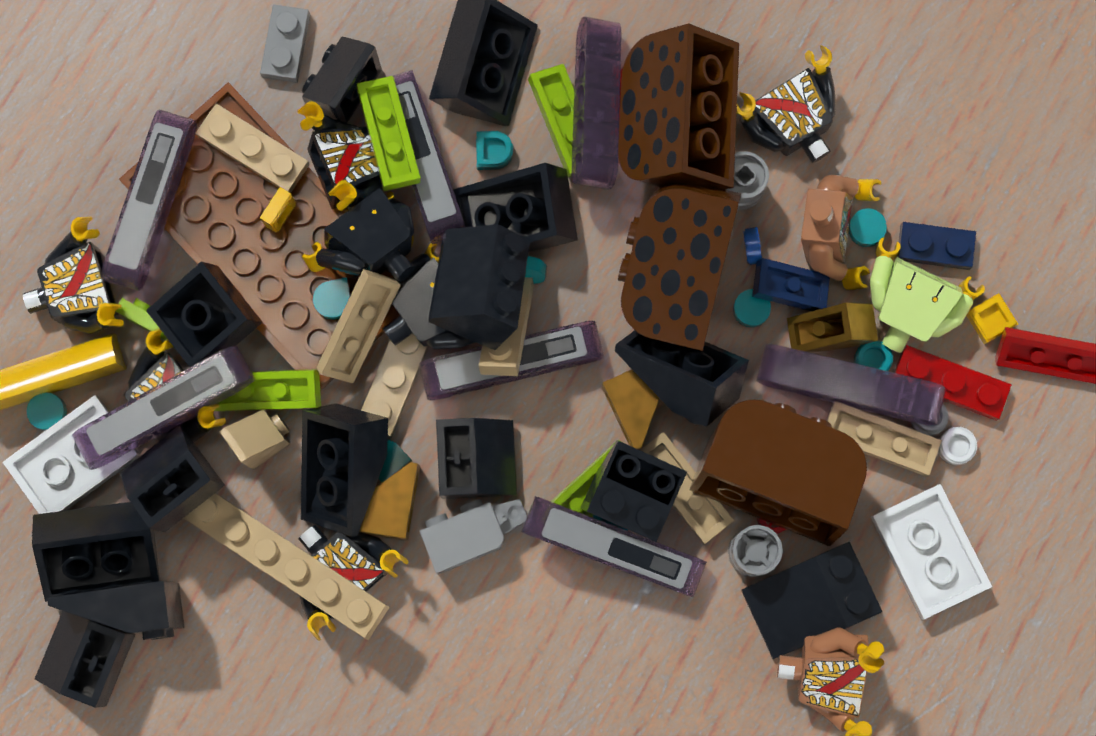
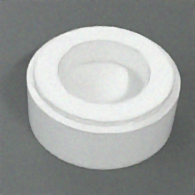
M953 427L943 432L939 437L942 441L938 453L948 464L962 465L970 461L976 454V438L966 428Z

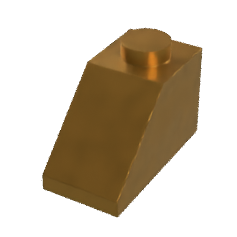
M846 302L787 318L792 354L845 349L878 341L873 304Z
M631 369L603 382L602 390L629 446L641 450L659 397Z
M408 463L375 488L360 532L374 536L409 540L420 473L418 463Z

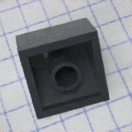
M341 36L336 45L331 44L325 51L322 58V63L324 64L316 75L311 74L302 88V93H304L302 98L305 104L313 101L320 105L324 115L348 123L360 104L357 83L375 80L382 71L375 46Z
M202 261L146 310L191 369H195L236 347L263 323L219 266Z

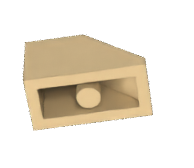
M264 409L219 431L240 462L253 470L290 444L284 436L290 431L277 413L271 417Z

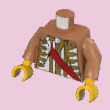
M828 175L820 181L817 189H808L801 234L806 261L813 270L837 281L842 280L846 290L867 288L868 286L862 283L860 276L869 275V269L865 266L847 268V265L844 264L853 196L859 201H879L880 197L873 196L872 187L882 183L878 179L857 180L843 176Z
M837 627L817 636L806 637L804 639L802 658L779 655L777 678L798 680V700L824 716L842 732L847 730L845 736H870L872 734V726L866 721L855 723L854 717L859 718L867 672L875 673L885 664L884 660L879 658L884 653V646L877 641L869 644L868 635H855L843 628Z

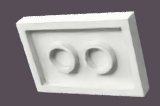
M96 395L3 461L5 467L39 514L68 510L140 456L130 440L103 455H99L96 452L86 430L111 416L108 409Z
M941 484L871 516L921 620L927 619L992 587Z

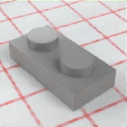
M273 4L260 70L262 78L298 83L310 20L308 9Z

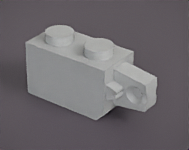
M481 499L461 506L462 513L448 519L446 513L425 521L427 528L419 532L436 574H442L500 550L505 541L504 535L528 521L520 499L493 506L490 502L483 504Z

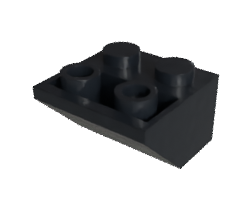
M487 418L436 420L439 496L442 499L517 495L513 420Z
M181 425L120 472L127 498L149 529L161 532L168 531L225 486Z
M617 440L596 472L581 505V509L657 542L687 471Z
M62 611L35 680L61 695L94 708L106 707L135 634Z

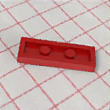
M1005 327L995 355L997 366L1096 384V344Z
M908 345L905 346L900 355L891 380L906 387L923 390L929 396L995 421L1001 417L1012 384Z

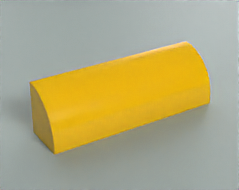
M112 333L0 369V410L30 401L34 396L42 393H55L127 370L117 335Z

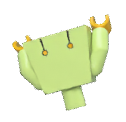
M884 237L881 238L876 247L877 258L875 259L870 277V290L873 307L879 311L878 319L890 325L882 344L891 350L902 353L910 336L927 342L931 336L941 337L960 326L972 307L973 300L984 293V285L982 284L978 287L975 293L970 291L968 282L971 280V276L963 280L958 286L898 258L897 255L900 250V243L898 241L894 251L888 252L884 250L882 246Z

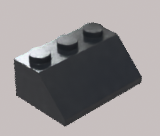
M458 0L429 100L457 114L502 126H509L538 24L497 0Z
M498 224L447 229L443 234L428 322L496 350L518 329L530 239Z
M131 502L33 515L32 548L45 602H47V598L160 581L154 530L148 528Z

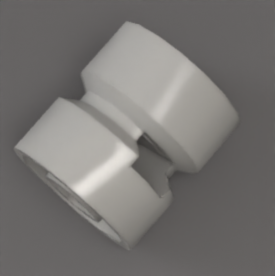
M747 151L735 153L734 188L726 189L741 193L738 211L747 210L758 203L769 179L768 167L764 160L757 154Z
M761 525L749 526L737 533L730 541L728 548L729 561L733 568L740 574L749 577L761 576L774 570L781 561L783 553L782 543L778 535L769 527Z

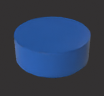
M758 227L745 228V231H743L747 263L750 265L756 264L762 258Z

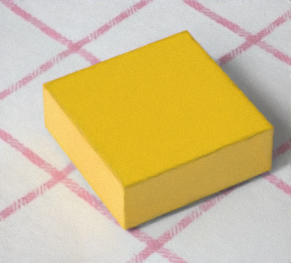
M279 187L260 216L263 224L275 233L279 232L296 206V201L292 194Z
M999 293L970 309L966 315L984 345L1002 335L1005 327L1014 328L1019 325Z

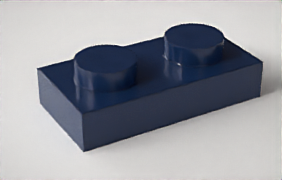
M902 222L899 233L900 250L897 257L906 262L970 270L973 267L976 231Z
M761 258L756 262L752 297L808 311L827 308L830 277L817 271Z

